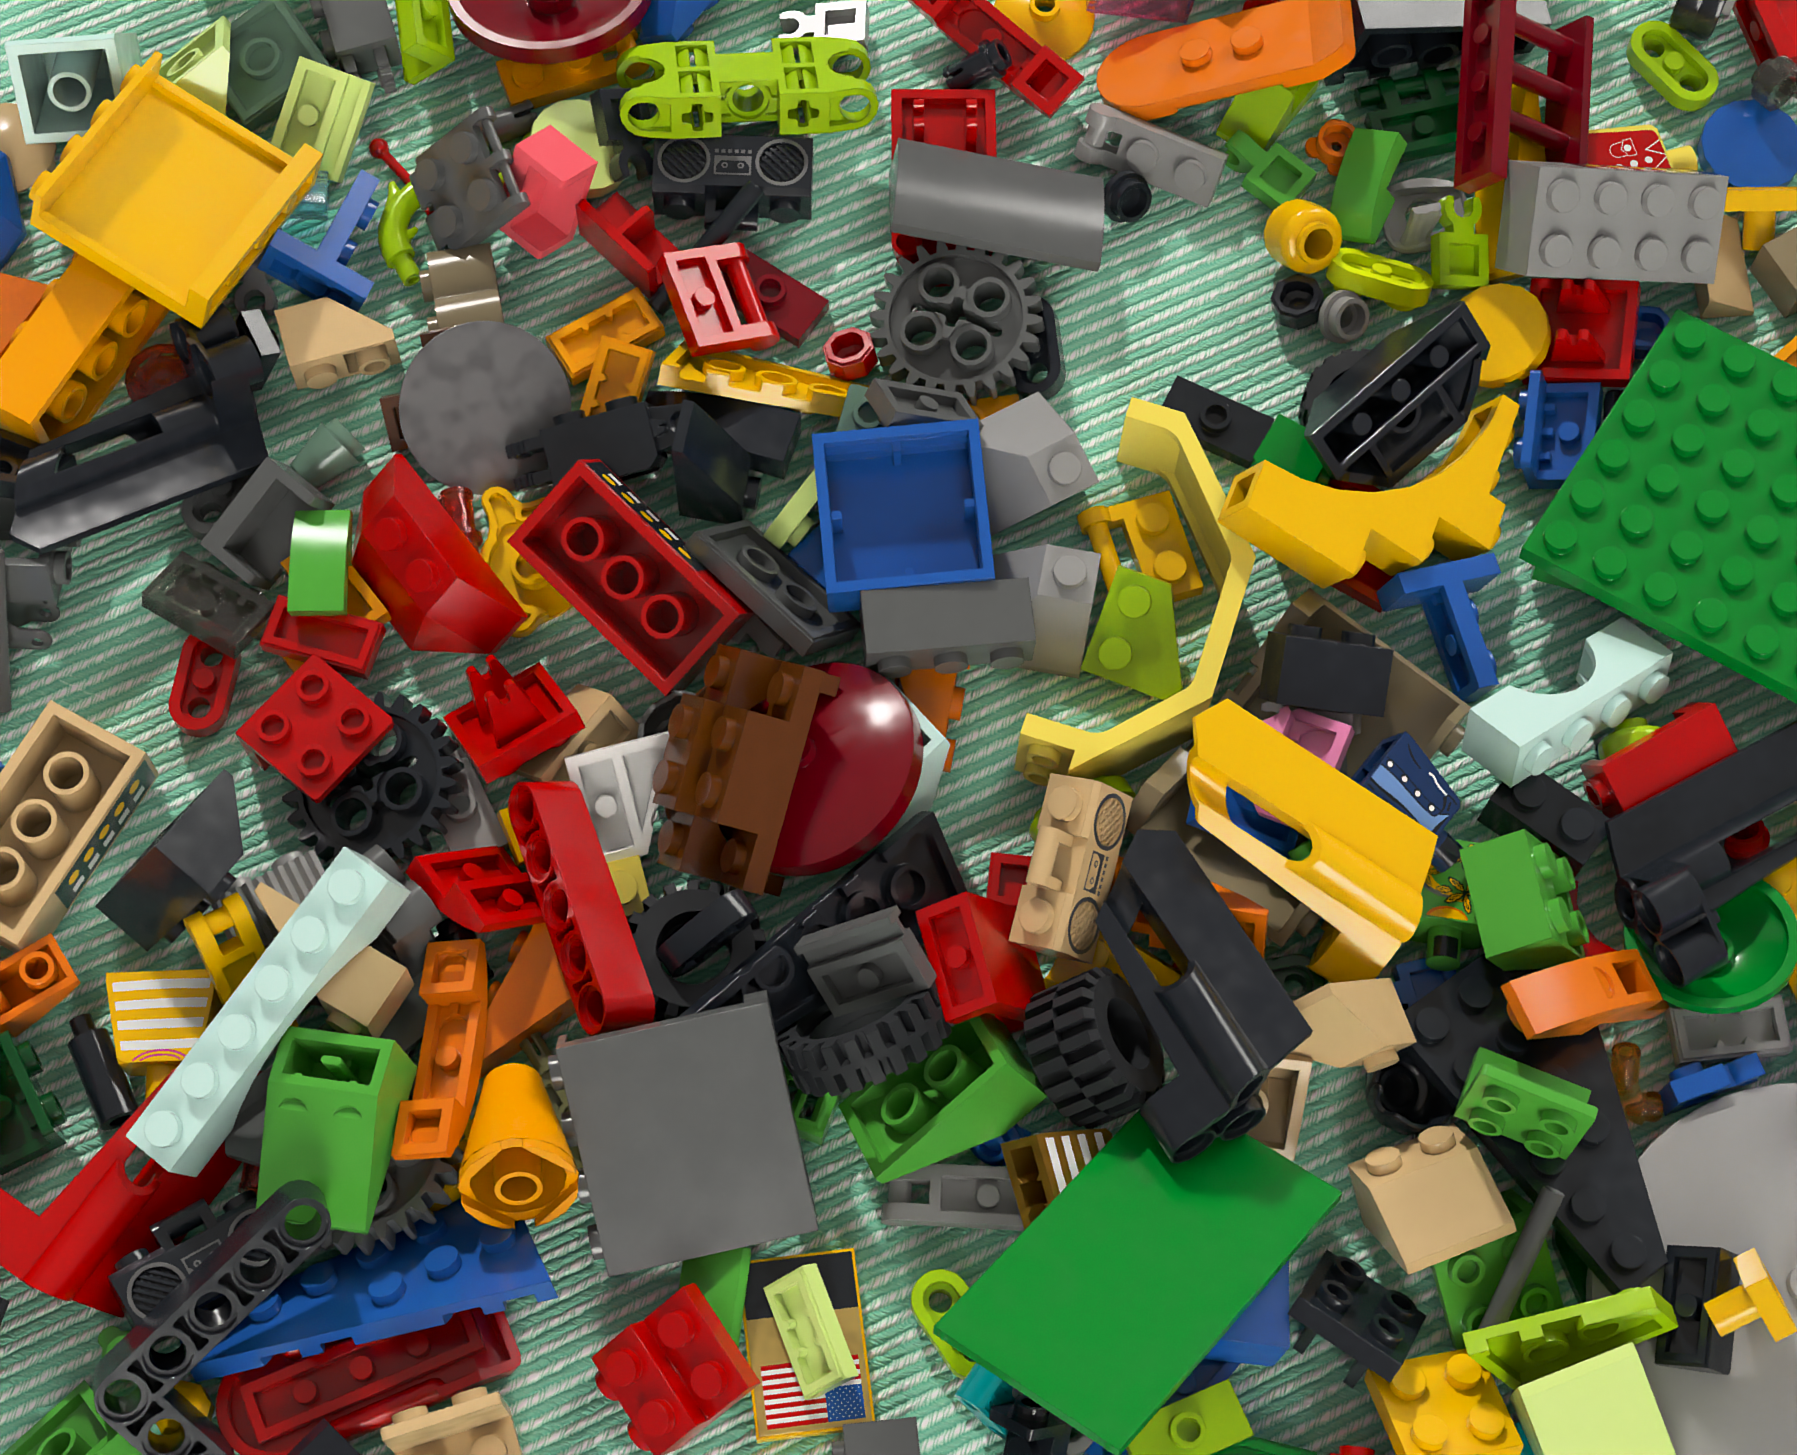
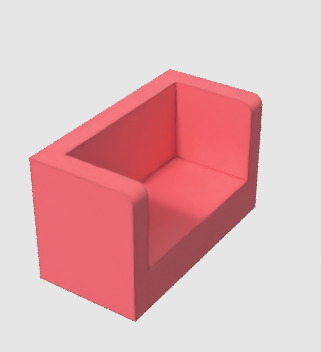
M552 125L515 145L512 155L514 161L510 167L520 192L527 193L531 204L500 228L502 232L536 259L546 257L573 240L578 225L575 205L582 199L586 200L598 164L595 159ZM504 182V190L506 192L507 197H510L507 186Z

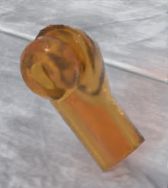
M1620 1042L1612 1047L1611 1070L1624 1114L1629 1121L1641 1126L1644 1121L1658 1122L1663 1117L1661 1095L1654 1090L1641 1092L1639 1084L1641 1050L1636 1044L1631 1042Z

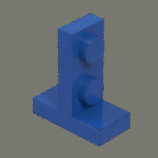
M361 169L317 250L278 228L257 268L313 300L328 297L358 312L375 282L346 267L358 245L349 237L355 226L365 231L380 203L373 200L371 196L380 179Z
M1494 553L1400 572L1376 592L1383 612L1419 604L1422 605L1452 693L1465 703L1477 701L1499 684L1496 676L1497 665L1491 651L1486 648L1478 625L1479 615L1477 607L1473 600L1468 597L1469 593L1478 592L1501 573Z

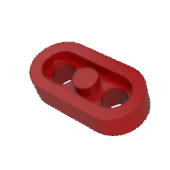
M216 626L199 628L187 637L182 647L169 699V712L176 726L183 733L192 737H206L216 733L225 724L229 714L241 664V652L234 637L223 628ZM211 654L223 655L221 662L215 666L204 664L206 658ZM197 706H210L208 714L204 717L195 718L192 716V712Z

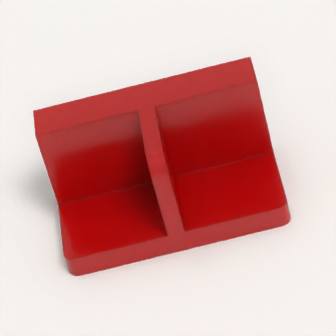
M617 191L596 209L587 200L582 199L575 205L579 234L635 287H638L642 294L650 299L663 283L656 265L662 253L680 251L655 228L653 210L646 205L637 211Z

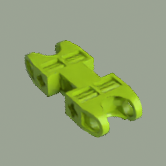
M771 38V52L716 54L714 40L661 42L629 48L620 56L616 65V77L621 88H632L624 94L620 101L619 111L622 124L634 135L648 138L686 139L722 137V123L778 121L780 135L833 133L864 127L873 120L877 114L879 104L876 90L870 83L865 81L871 70L868 51L856 40L847 38ZM794 48L798 49L800 63H795ZM689 52H694L695 67L690 66ZM854 55L861 60V65L852 72H836L833 69V64L841 56ZM642 62L650 65L654 69V74L648 79L633 80L625 74V71L633 63ZM745 85L754 86L753 88L746 90L738 89L741 86ZM862 95L867 97L869 102L861 111L847 112L840 106V102L846 96ZM638 103H652L658 107L656 115L648 120H637L629 114L631 107ZM798 108H802L804 123H800ZM693 112H698L699 127L694 125Z

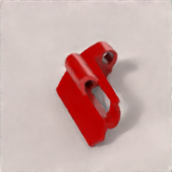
M175 1069L166 1076L40 1216L0 1188V1266L32 1289L36 1288L61 1300H73L120 1318L125 1316L111 1292L108 1280L109 1275L117 1272L114 1267L115 1264L135 1250L147 1248L148 1252L152 1253L159 1249L149 1226L201 1198H204L209 1206L242 1163L226 1156L224 1140L197 1177L168 1172L154 1159L150 1158L133 1182L128 1179L124 1164L137 1145L130 1141L126 1134ZM188 1233L173 1240V1244L175 1246L179 1245Z

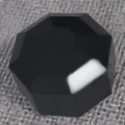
M1295 274L1277 282L1270 298L1272 310L1280 325L1301 330L1318 322L1320 308L1324 302V294L1316 279Z

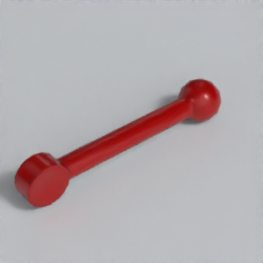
M382 138L373 139L368 147L371 156L382 159L405 185L409 183L410 174L391 155L388 143ZM429 207L425 210L427 217L434 212L430 211Z

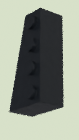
M1351 0L1356 53L1347 65L1324 78L1325 85L1342 84L1345 80L1344 74L1364 70L1367 72L1368 79L1389 76V67L1417 62L1419 69L1432 66L1438 68L1439 65L1452 60L1456 55H1461L1465 0ZM1517 0L1516 11L1518 14L1547 27L1552 25L1545 0ZM1515 36L1514 55L1530 53L1535 47L1534 44Z

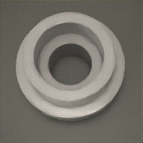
M1337 290L1324 300L1320 308L1319 328L1327 340L1339 344L1347 343L1363 335L1369 324L1370 313L1368 306L1358 294L1348 290Z

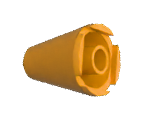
M504 1064L490 1071L484 1079L457 1178L461 1203L465 1211L479 1222L501 1229H515V1221L535 1218V1226L549 1223L564 1214L577 1198L578 1168L540 1074L534 1068L525 1064Z

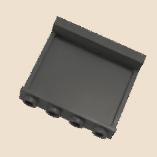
M767 990L743 995L744 1003L573 1041H568L567 1034L558 1036L555 1048L556 1054L548 1056L550 1076L555 1091L565 1089L570 1111L561 1113L563 1132L569 1148L575 1146L579 1148L583 1168L578 1169V1196L581 1204H592L596 1224L587 1226L589 1243L594 1260H605L608 1277L818 1231L817 1213Z

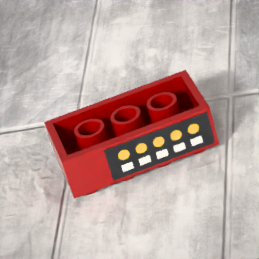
M579 459L507 541L665 696H668L673 691L685 690L707 666L709 659L716 654L718 644L726 645L754 614L743 601L684 548L686 543L600 459Z

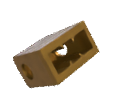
M1107 1128L1040 1133L1000 1144L1024 1230L1113 1138L1112 1133Z

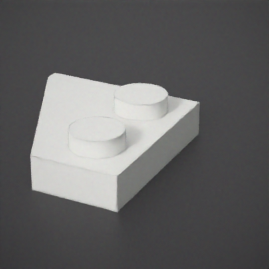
M668 731L564 757L570 781L575 782L583 794L606 862L648 854L656 810L659 806L652 803L655 795L653 776L657 765L663 760L665 747L670 736Z

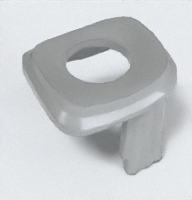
M1415 178L1395 183L1387 188L1394 197L1395 202L1385 221L1383 232L1388 245L1396 252L1402 254L1430 252L1431 236L1438 232H1445L1444 227L1440 231L1432 232L1442 216L1441 204L1438 201L1448 195L1454 196V210L1457 215L1463 217L1464 201H1466L1465 193L1455 189L1453 181L1437 178ZM1420 201L1432 203L1423 206L1413 207L1411 209L1408 222L1406 221L1405 212L1407 208L1411 206L1413 203H1417Z

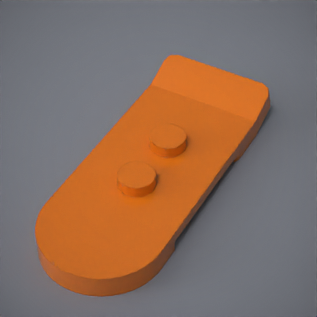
M1285 0L1133 38L1113 50L1105 58L1098 70L1096 82L1103 104L1148 121L1174 115L1181 108L1282 84L1283 87L1289 88L1322 80L1347 65L1355 56L1356 48L1351 0Z

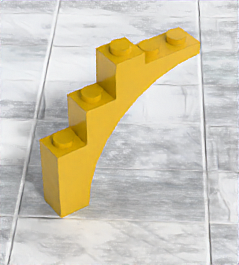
M1503 394L1471 410L1456 443L1437 467L1416 484L1406 488L1381 492L1338 490L1301 479L1264 460L1234 477L1217 522L1322 589L1344 579L1354 577L1363 566L1365 560L1386 574L1394 576L1411 567L1420 566L1430 556L1433 548L1452 561L1486 554L1495 546L1501 534L1499 524L1506 504L1490 493L1494 490L1500 478V473L1497 470L1504 450L1514 438L1515 428L1513 424L1520 405Z

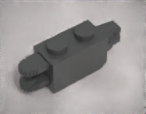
M309 0L314 18L325 17L328 26L327 30L319 31L327 61L338 60L340 71L362 78L361 75L377 71L380 86L384 88L385 94L397 91L391 67L401 65L402 56L386 0Z

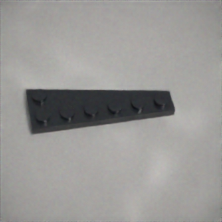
M921 811L913 816L679 1017L744 1003L743 995L767 990L776 1034L826 1004L807 972V968L810 966L803 954L797 955L794 950L802 936L896 905L901 912L898 918L903 927H910L920 945L924 944L915 911L967 891L934 812Z

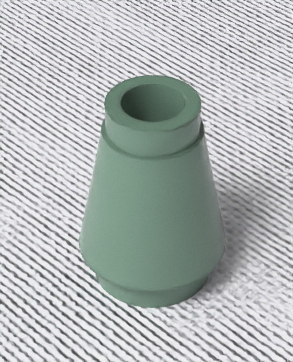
M335 417L326 426L321 422L291 462L290 467L318 489L358 464L359 462L356 458L365 448Z

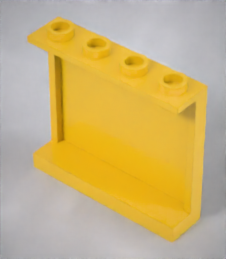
M155 51L142 67L135 64L130 68L121 83L120 93L113 101L105 99L101 102L94 112L90 128L84 136L81 137L75 134L68 141L60 156L61 163L52 173L45 170L38 176L29 192V199L33 200L30 224L202 329L272 240L278 228L280 229L315 185L323 154L306 143L303 144L294 157L286 154L160 76L159 72L163 55Z

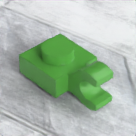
M1237 130L1225 144L1227 148L1225 153L1229 154L1226 165L1236 172L1247 173L1241 187L1271 210H1274L1286 201L1299 199L1314 183L1317 172L1277 141L1266 152L1249 135L1241 130Z

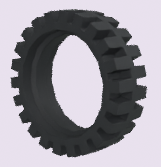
M934 980L929 989L911 993L834 1018L827 1004H824L780 1031L777 1039L783 1060L797 1088L802 1093L808 1095L812 1092L813 1096L823 1097L829 1092L830 1096L842 1095L847 1088L851 1092L863 1090L866 1083L870 1081L873 1082L874 1086L887 1081L886 1075L892 1072L898 1076L909 1070L907 1064L910 1062L919 1064L928 1057L926 1051H936L943 1044L941 1039L949 1037L952 1032L951 1027L954 1024L945 1022Z

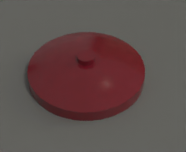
M448 0L453 21L458 29L480 49L494 56L519 63L557 64L589 57L621 41L643 19L651 4V0Z
M836 662L808 666L825 671L826 674L840 677L841 680L836 697L819 693L769 871L771 873L796 877L812 876L836 870L855 861L873 849L889 834L905 813L914 796L923 764L924 746L919 721L913 708L891 682L871 669L860 665ZM767 698L752 707L750 711L766 715L769 707ZM718 824L723 836L727 840L732 839L734 828Z

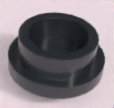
M1125 170L1114 175L1104 187V214L1111 220L1120 223H1131L1142 218L1148 211L1152 200L1151 190L1145 178L1132 170Z

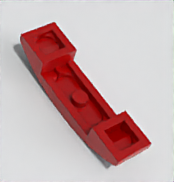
M907 0L967 55L979 49L980 41L987 39L991 42L996 38L999 39L1011 56L1012 66L1006 69L1004 77L1000 79L994 76V78L1049 119L1052 118L1085 80L1084 76L1047 45L1042 47L987 0Z

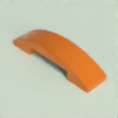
M481 938L427 943L419 995L428 1004L413 1097L412 1100L400 1101L391 1151V1156L395 1160L451 1157L467 1126L479 1084L487 1027V959L485 943Z

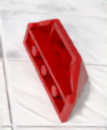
M395 454L363 491L352 550V566L388 610L391 616L389 622L411 651L495 654L528 618V615L402 454Z

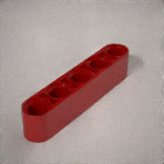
M573 781L518 782L513 786L509 796L508 813L583 1030L590 1035H600L652 1023L655 1014L653 991L579 786Z

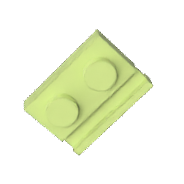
M299 56L270 144L291 157L296 155L304 143L308 144L323 154L318 175L342 184L375 83Z

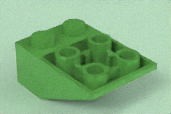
M289 1026L281 1038L268 1079L256 1210L278 1188L287 1182L295 1180L310 1181L318 1186L324 1194L331 1218L330 1229L368 1235L391 1159L400 1101L408 1100L418 1068L395 1040ZM307 1205L296 1206L289 1211L285 1220L289 1223L306 1224L312 1220L316 1214V1209Z

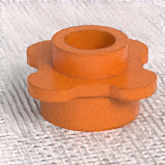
M1339 119L1328 120L1321 127L1317 137H1311L1306 141L1305 152L1307 156L1319 159L1327 166V171L1330 175L1338 176L1341 162L1355 127ZM1337 145L1340 146L1341 149L1339 151H1335L1332 149L1331 146Z

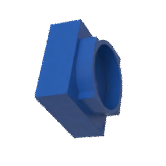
M978 418L812 434L829 613L859 610L860 591L995 580Z

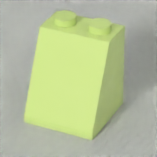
M1633 1342L1519 1386L1510 1396V1400L1534 1455H1676Z

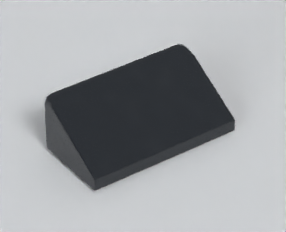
M1667 1245L1666 1256L1668 1262L1665 1264L1662 1297L1672 1305L1679 1327L1657 1336L1654 1364L1728 1375L1731 1370L1735 1330L1721 1337L1703 1304L1739 1286L1740 1275L1733 1260L1738 1254L1721 1247Z

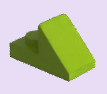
M1319 80L1289 88L1283 87L1281 84L1236 95L1218 126L1216 135L1227 142L1237 130H1241L1267 152L1316 92Z

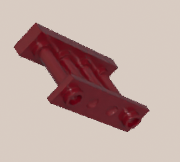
M1465 0L1454 171L1455 189L1471 194L1507 178L1508 160H1512L1508 158L1509 132L1545 148L1546 162L1587 164L1594 18L1586 15L1553 30L1518 14L1516 11L1517 0ZM1515 36L1548 51L1547 75L1514 61ZM1512 84L1546 99L1544 123L1511 109Z

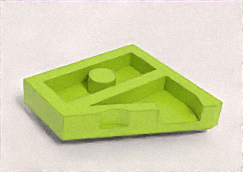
M1118 565L1081 670L1161 700H1165L1184 690L1181 679L1180 652L1175 624L1172 584Z

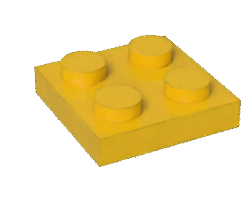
M1466 1348L1405 1359L1391 1382H1388L1369 1368L1367 1369L1364 1381L1396 1455L1521 1454L1524 1444L1491 1372L1468 1356Z

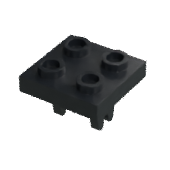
M1327 1249L1287 1313L1305 1325L1293 1346L1294 1350L1303 1355L1316 1334H1318L1355 1359L1343 1380V1383L1352 1389L1367 1368L1388 1382H1391L1403 1365L1427 1316L1417 1309L1414 1302L1408 1296L1396 1290L1386 1289L1368 1277L1358 1263L1350 1258L1337 1256Z

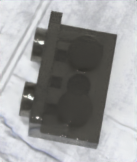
M184 551L142 592V607L234 660L254 638L261 641L275 605L260 591L241 585L222 574L211 563L201 562Z

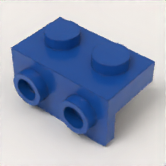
M1530 370L1528 389H1521L1519 393V417L1521 421H1524L1523 437H1516L1513 445L1515 469L1522 470L1529 489L1561 488L1600 428L1604 396L1601 382L1546 383L1542 370Z

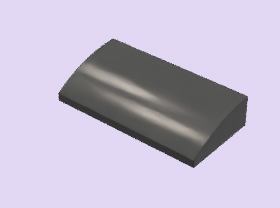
M898 138L889 171L890 232L1098 272L1104 235L1105 201L1103 178Z

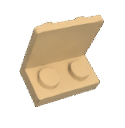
M478 1387L460 1392L451 1397L453 1406L429 1413L427 1406H417L403 1410L391 1417L393 1425L380 1429L383 1443L395 1455H523L510 1407L499 1392L488 1394L486 1387Z

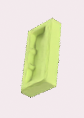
M816 1263L803 1265L763 1288L805 1400L820 1397L859 1376Z

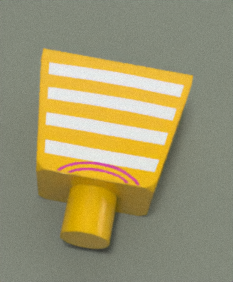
M206 969L106 973V988L116 1058L119 1066L127 1075L146 1076V1099L166 1076L178 1067L222 1009L223 1005Z

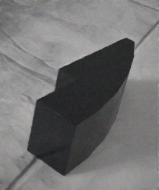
M648 391L645 402L654 405V407L682 404L683 400L694 401L753 457L754 471L784 480L801 434V414L769 405L717 395L677 391ZM672 449L666 451V453L672 454Z

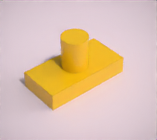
M1727 187L1724 212L1744 211L1743 250L1760 251L1765 243L1775 239L1776 211H1797V187Z
M1755 1248L1733 1258L1743 1284L1703 1304L1721 1337L1760 1317L1763 1319L1775 1342L1797 1332L1796 1325L1786 1303Z

